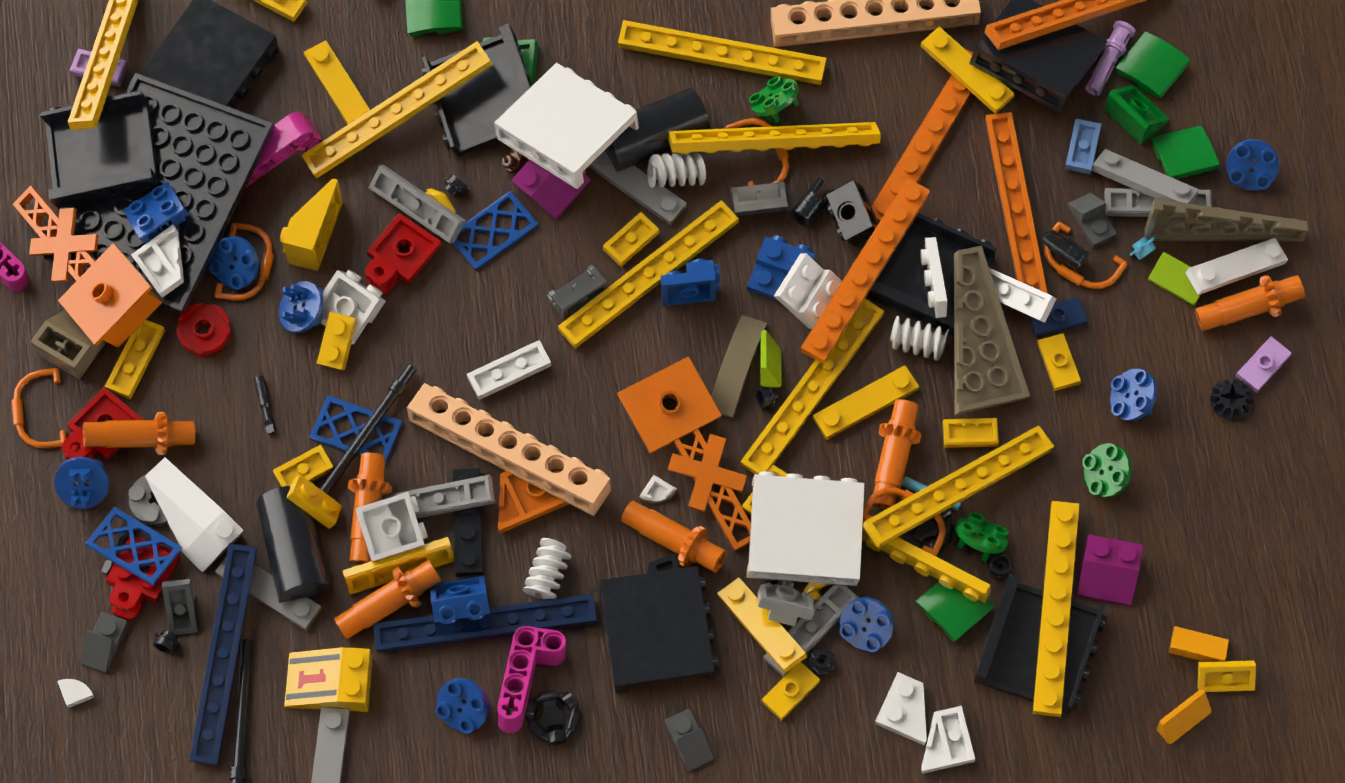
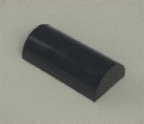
M691 88L635 109L637 111L639 128L635 130L629 126L605 149V152L616 171L619 172L649 160L653 154L662 155L672 151L669 143V131L710 129L706 108L699 95Z
M291 486L272 489L261 495L256 501L279 603L333 591L316 519L286 498Z

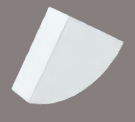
M653 475L640 494L639 500L651 504L662 503L673 497L677 492V488Z
M62 679L57 681L68 708L94 698L91 690L78 680Z

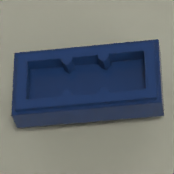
M1080 297L1055 303L1045 323L1028 316L1036 338L1083 326L1088 322Z

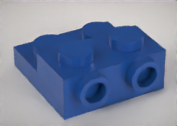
M781 236L765 237L756 259V265L747 284V291L778 301L774 295L799 255L807 253L815 261L816 254L812 253V249L806 245L798 244L797 247L787 244V240Z
M695 259L692 262L686 263V273L672 271L666 275H661L662 306L715 301L716 291H720L719 264H714L713 260Z
M484 576L437 583L430 588L435 623L451 624L456 622L457 619L467 617L470 620H477L483 618L485 614H490Z

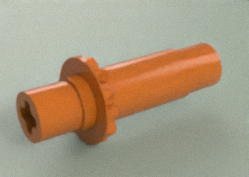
M1269 275L1260 278L1258 287L1196 308L1195 315L1202 332L1265 312H1269L1273 317H1278L1282 315L1281 307L1305 298V292L1298 275L1273 282Z
M901 399L895 400L891 420H889V423L879 425L878 434L884 437L885 440L874 482V492L882 488L895 487L901 489L911 445L920 443L922 434L915 430L919 405L914 402ZM894 494L883 495L872 506L886 510L896 504L898 496Z
M157 412L154 420H109L105 422L83 423L84 447H155L158 455H166L167 447L194 445L195 443L194 421L167 420L166 412Z
M362 453L359 475H357V479L348 481V489L355 493L349 562L359 565L371 562V558L355 508L381 501L383 496L388 495L392 490V485L384 482L385 478L383 477L386 457L377 453Z
M631 501L622 514L621 522L677 553L680 565L685 568L690 567L693 563H698L716 573L726 559L727 551L709 542V539H707L708 530L702 526L690 530L653 509L650 510L635 501Z
M427 560L405 573L399 567L393 570L394 580L335 617L334 619L346 639H349L365 628L371 627L374 623L379 622L408 603L415 608L422 605L418 597L424 594V591L442 581L431 562Z

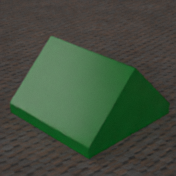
M1134 84L1111 90L1108 94L1104 111L1140 145L1146 142L1170 120Z

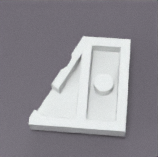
M174 225L168 227L131 254L162 298L184 282L179 234Z
M897 672L875 724L925 745L927 736L923 683Z
M962 706L934 712L921 767L922 774L975 762Z

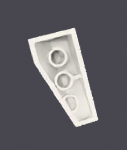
M164 458L145 476L179 546L182 547V553L202 573L228 549L229 543L233 544L242 536L243 529L168 459Z

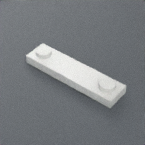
M1276 238L1188 268L1185 273L1197 294L1200 295L1284 265L1288 258Z

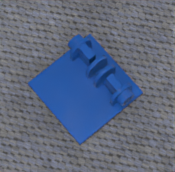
M168 181L155 187L150 193L134 201L124 209L137 236L144 244L160 234L157 230L158 228L161 232L164 231L162 225L166 224L170 227L171 225L168 221L177 226L185 221V217L189 215Z

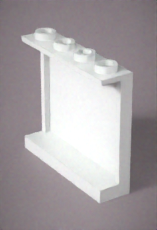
M558 63L554 64L494 122L498 140L576 189L584 183L582 172L629 126L635 130L639 128L637 111L631 105L623 104L611 93L602 91L590 80H584L576 75L572 69L565 68Z
M760 472L759 475L754 474L752 480L753 496L747 578L857 586L860 580L864 483H859L857 479L853 478L833 481L827 476H815L814 479L803 478L800 474H787L786 477L775 476L773 472Z

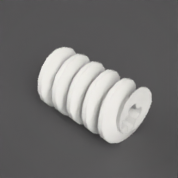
M693 152L691 155L682 154L681 156L678 153H673L671 156L663 154L661 157L658 154H653L650 157L647 179L651 188H654L656 180H658L660 187L665 186L667 179L670 187L675 186L676 179H678L680 186L685 185L687 178L690 186L695 185L696 178H698L700 185L705 183V164L698 152Z
M897 315L890 341H892L893 350H897L902 344L903 352L907 353L913 347V354L917 356L923 349L925 358H928L934 352V359L938 361L943 355L949 329L945 335H942L941 326H938L933 333L931 332V324L928 323L924 330H922L920 321H917L911 327L910 318H907L902 325L900 324V316Z
M542 538L540 540L541 547L536 551L538 557L532 561L534 567L530 568L528 572L530 577L525 580L527 587H524L522 591L532 597L543 600L556 599L557 596L551 592V589L559 590L560 585L554 580H562L564 578V575L558 572V569H567L568 566L562 562V559L570 560L571 555L565 551L567 547L563 543L554 539Z

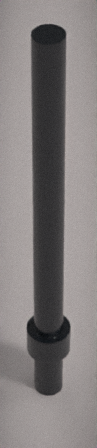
M408 364L398 379L392 381L387 388L388 393L319 488L327 495H329L397 397H402L407 389V383L417 371L414 366Z
M251 639L241 640L233 767H230L229 780L232 783H243L246 781L247 769L244 768L253 642Z

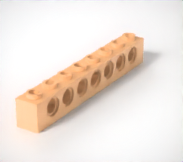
M828 0L827 2L818 3L807 1L800 5L790 6L788 4H781L771 8V26L774 47L933 30L939 26L941 28L978 25L981 10L979 0ZM953 3L957 6L949 7L946 4ZM923 6H928V7H930L931 9H930V10H924V9H922L921 7H923ZM897 9H903V10H905L906 12H904V13H898V12H896L895 10H897ZM878 12L880 15L873 16L870 13ZM845 15H853L854 18L848 19V18H845L844 16H845ZM825 17L829 20L823 22L820 21L819 18ZM800 20L803 23L795 24L793 21Z
M424 383L407 407L409 421L505 471L513 473V475L595 516L611 492L610 478L599 469L593 470L585 466L580 459L576 457L570 458L562 454L558 448L542 444L533 435L523 434L515 430L508 422H500L492 418L488 412L484 410L478 411L470 407L463 399H455L437 386L431 387ZM439 410H446L444 413H436ZM461 422H469L466 425H459ZM486 433L492 434V435L489 436V437H483V436H482L483 434H486ZM508 445H513V446H515V447L512 448V449H506V448H505V447L508 446ZM531 457H537V458H539V459L536 460V461H529V460H528V459L531 458ZM554 469H560V470H562V471L559 472V473H553V472H551V471L554 470ZM577 481H584V482H586V483L583 484V485H576V484H574V483L577 482Z

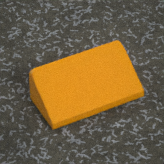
M1174 626L1168 653L1202 662H1224L1226 660L1229 640Z
M1200 689L1159 721L1156 730L1168 744L1175 742L1211 713L1206 692Z

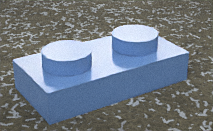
M1075 119L1065 165L1066 170L1091 174L1101 128L1100 123Z

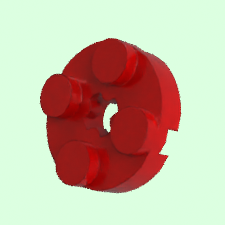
M196 303L189 306L185 314H180L177 325L178 339L184 349L195 354L197 357H206L220 351L231 338L228 316L217 305ZM203 324L205 327L208 325L211 327L208 329V333L199 334L198 326Z

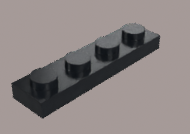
M479 468L452 469V482L480 477ZM481 506L453 511L455 575H483Z

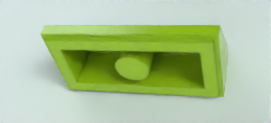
M1163 252L1148 280L1193 306L1201 296V294H1197L1185 273L1191 267Z
M762 330L760 385L762 387H781V348L767 330Z

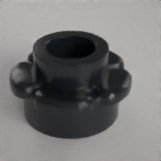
M452 173L447 179H443L447 183L444 188L455 197L459 193L462 196L465 195L463 192L468 186Z
M759 387L756 389V399L761 409H773L775 403L778 402V393L774 387Z
M999 553L988 559L986 567L989 569V575L992 578L1006 579L1009 577V574H1012L1011 570L1014 568V564L1009 556ZM1002 565L1003 568L999 569L997 566Z
M163 630L162 633L154 635L156 638L153 646L163 653L173 654L175 649L180 647L177 635L170 631Z
M816 649L811 653L808 666L817 675H826L833 671L836 661L833 659L834 655L831 651ZM821 659L825 661L823 664L819 662Z

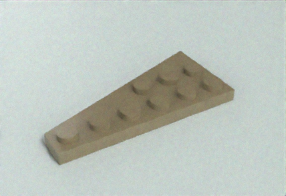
M1154 198L1145 226L1144 237L1147 240L1155 237L1153 241L1264 242L1276 238L1277 242H1303L1308 232L1307 221Z
M982 246L958 250L954 253L955 415L1025 400L1030 397Z

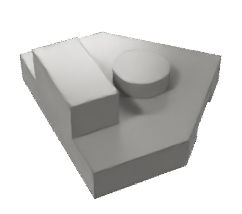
M779 580L778 584L774 585L770 583L762 584L758 590V607L769 610L768 620L795 626L798 617L812 620L814 615V599L806 592L801 594L794 589L792 581Z

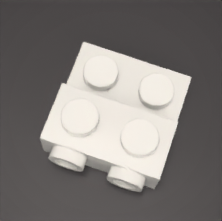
M807 253L799 255L774 297L807 328L813 329L842 283V280L831 270L821 268Z
M348 269L345 273L337 270L323 291L324 303L321 324L326 326L330 311L358 318L351 343L354 345L368 322H373L386 301L380 297L383 293L371 284L365 287L360 283L362 278Z
M408 492L355 508L371 561L425 545L423 539L428 538L423 522H417L415 515L416 512H419V507L415 496L410 497Z

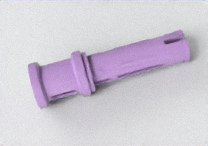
M1124 21L1114 22V30L1110 38L1106 39L1108 42L1104 53L1085 87V90L1092 95L1099 96L1116 61L1125 54V46L1130 37H1133L1136 32L1133 26Z

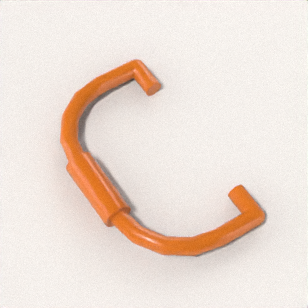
M750 118L729 124L725 129L740 128L747 125L773 126L764 120ZM775 148L783 167L780 176L772 183L783 182L787 177L789 154L785 149ZM754 181L748 182V186L755 185Z
M1057 222L1053 227L1057 233L1059 230H1062L1069 234L1071 230L1070 227L1061 222ZM1044 244V254L1048 263L1057 271V274L1077 286L1081 285L1089 289L1106 288L1116 282L1128 266L1127 261L1115 255L1113 261L1120 266L1114 275L1103 282H1089L1084 280L1083 276L1063 264L1059 265L1054 260L1051 250Z
M232 223L229 236H235L237 230L250 231L258 234L264 240L266 252L263 254L257 285L251 291L244 294L222 293L224 285L217 283L215 298L243 301L255 296L263 288L265 281L269 280L274 254L272 253V242L268 234L261 228L248 224Z
M58 368L38 370L27 374L19 381L14 390V398L11 400L14 427L17 428L19 436L26 444L35 448L49 449L61 447L67 438L66 430H61L60 440L38 442L31 439L25 433L23 427L25 423L22 399H20L21 391L29 381L42 376L53 375L54 383H61Z
M895 487L882 488L874 492L863 508V520L866 521L872 517L868 513L879 497L894 494L904 500L914 493L907 489L904 491ZM940 514L934 516L938 523L939 534L933 549L925 545L922 547V550L934 556H937L946 533L945 523Z

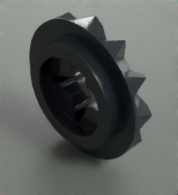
M1233 377L1227 380L1221 379L1219 383L1213 386L1210 393V404L1213 410L1219 416L1229 420H1236L1246 416L1250 412L1254 401L1251 388H1248L1244 381L1234 380ZM1231 390H1233L1235 397H1239V399H1236L1233 407L1230 399L1225 398Z

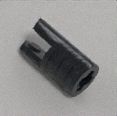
M820 177L817 178L791 211V216L794 220L805 227L810 226L829 202L827 194L834 191L832 188L827 190L822 198L815 193L824 183V180Z
M1054 229L1045 231V235H1043V244L1055 253V257L1066 263L1075 272L1090 254L1075 241H1072L1071 238H1065L1059 232L1054 231Z

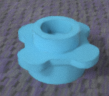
M1143 237L1132 245L1135 250L1129 255L1135 254L1139 260L1156 249L1152 242L1155 240V237L1149 240Z

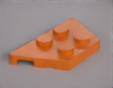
M554 469V470H552L551 472H553V473H559V472H561L562 470H560V469ZM509 471L500 474L498 531L501 534L564 507L569 503L513 475ZM577 481V482H575L574 484H576V485H583V484H585L586 482H584V481Z

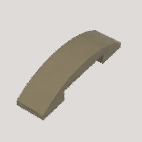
M744 315L741 316L734 331L711 395L721 415L730 419L734 417L757 348L760 346L761 332L766 330L767 327L766 322Z

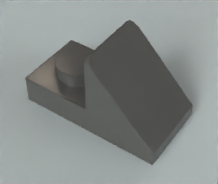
M1089 193L1067 203L1070 212L1092 248L1116 238L1117 233L1104 213L1106 203L1103 200Z
M190 579L162 582L169 631L175 635L198 633L196 596L192 592Z
M101 612L93 632L88 630L86 632L81 665L107 674L129 624L128 621Z
M690 709L664 720V724L688 772L714 760L703 729L698 727Z

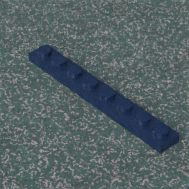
M231 543L228 546L189 761L193 763L218 766L256 559V547Z
M593 594L492 607L489 608L490 614H485L481 619L470 620L467 617L457 619L456 622L451 624L435 623L434 616L374 623L377 653L514 635L515 631L523 626L551 630L596 624Z

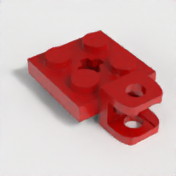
M399 213L367 250V256L373 260L365 269L366 285H373L383 292L382 295H385L397 284L399 278L410 284L441 248V241ZM410 245L408 253H400L398 246Z
M104 387L67 423V427L72 433L64 440L61 446L62 452L65 453V460L75 457H86L95 460L99 454L108 461L120 449L106 448V446L84 447V422L144 419Z
M129 535V537H128V539H127L125 545L131 544L130 535ZM134 536L135 543L147 541ZM156 545L158 557L168 556L172 552L168 548ZM153 546L136 549L138 561L155 558ZM132 550L120 552L118 558L126 563L134 562ZM180 553L162 574L155 586L114 563L106 578V583L114 587L109 598L112 605V614L127 621H133L140 613L145 603L144 599L157 604L163 593L162 582L170 580L181 559ZM156 564L148 565L150 570H144L143 573L152 577L157 571Z

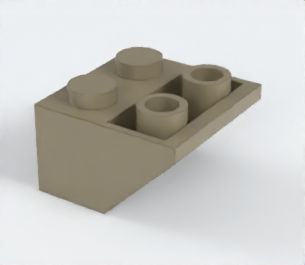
M66 310L47 319L30 341L37 355L79 380L107 343L102 340L97 346L94 345Z

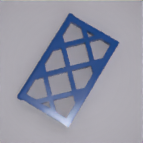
M509 191L464 223L460 233L465 230L471 231L469 243L459 242L456 239L453 245L474 270L477 271L537 228L539 224L515 197L513 192ZM508 199L514 204L513 212L498 210V207ZM493 215L491 227L476 226V222L484 216ZM497 216L512 217L511 229L495 228ZM516 218H525L530 223L522 230H515ZM475 231L490 233L489 244H473ZM495 233L510 235L509 239L500 246H493ZM472 249L486 250L487 255L476 262L471 256Z
M327 395L313 430L309 435V439L346 451L349 446L342 444L341 439L353 434L357 436L366 424L364 423L357 427L352 414L360 413L371 417L374 411ZM330 404L343 407L345 412L330 418L328 409ZM387 415L383 417L380 423L384 421L395 425L393 431L383 436L379 426H377L375 429L379 438L365 443L358 452V456H361L362 453H369L368 448L382 443L385 449L382 455L386 457L385 465L387 464V459L403 424L402 420ZM348 417L353 429L338 435L333 423ZM329 425L334 437L327 439L319 436L320 428Z
M116 507L112 509L88 541L85 542L87 547L152 586L156 585V582L182 550V547ZM117 516L127 522L128 526L111 529V522ZM140 530L149 535L151 540L135 543L133 531ZM129 532L131 544L115 547L113 535ZM109 536L111 548L103 549L96 545L95 542L100 537ZM164 544L172 549V552L168 556L158 557L156 545ZM153 546L155 558L138 561L136 549ZM132 550L134 562L126 563L116 557V553ZM156 564L157 571L152 577L140 571L139 567Z

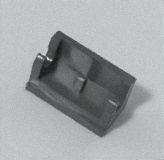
M784 182L731 187L733 213L736 216L783 212L787 210L788 205Z
M594 265L588 266L586 272L557 291L551 290L548 292L547 299L563 320L573 315L607 289V281L601 276Z

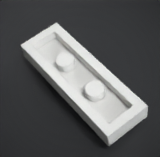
M936 237L925 238V249L920 250L922 265H927V270H924L925 286H930L931 291L928 292L929 308L934 307L936 318L946 317L947 297Z
M989 268L1000 303L1039 321L1046 322L1056 301L1055 297Z
M540 340L468 373L467 378L478 399L481 400L552 365Z

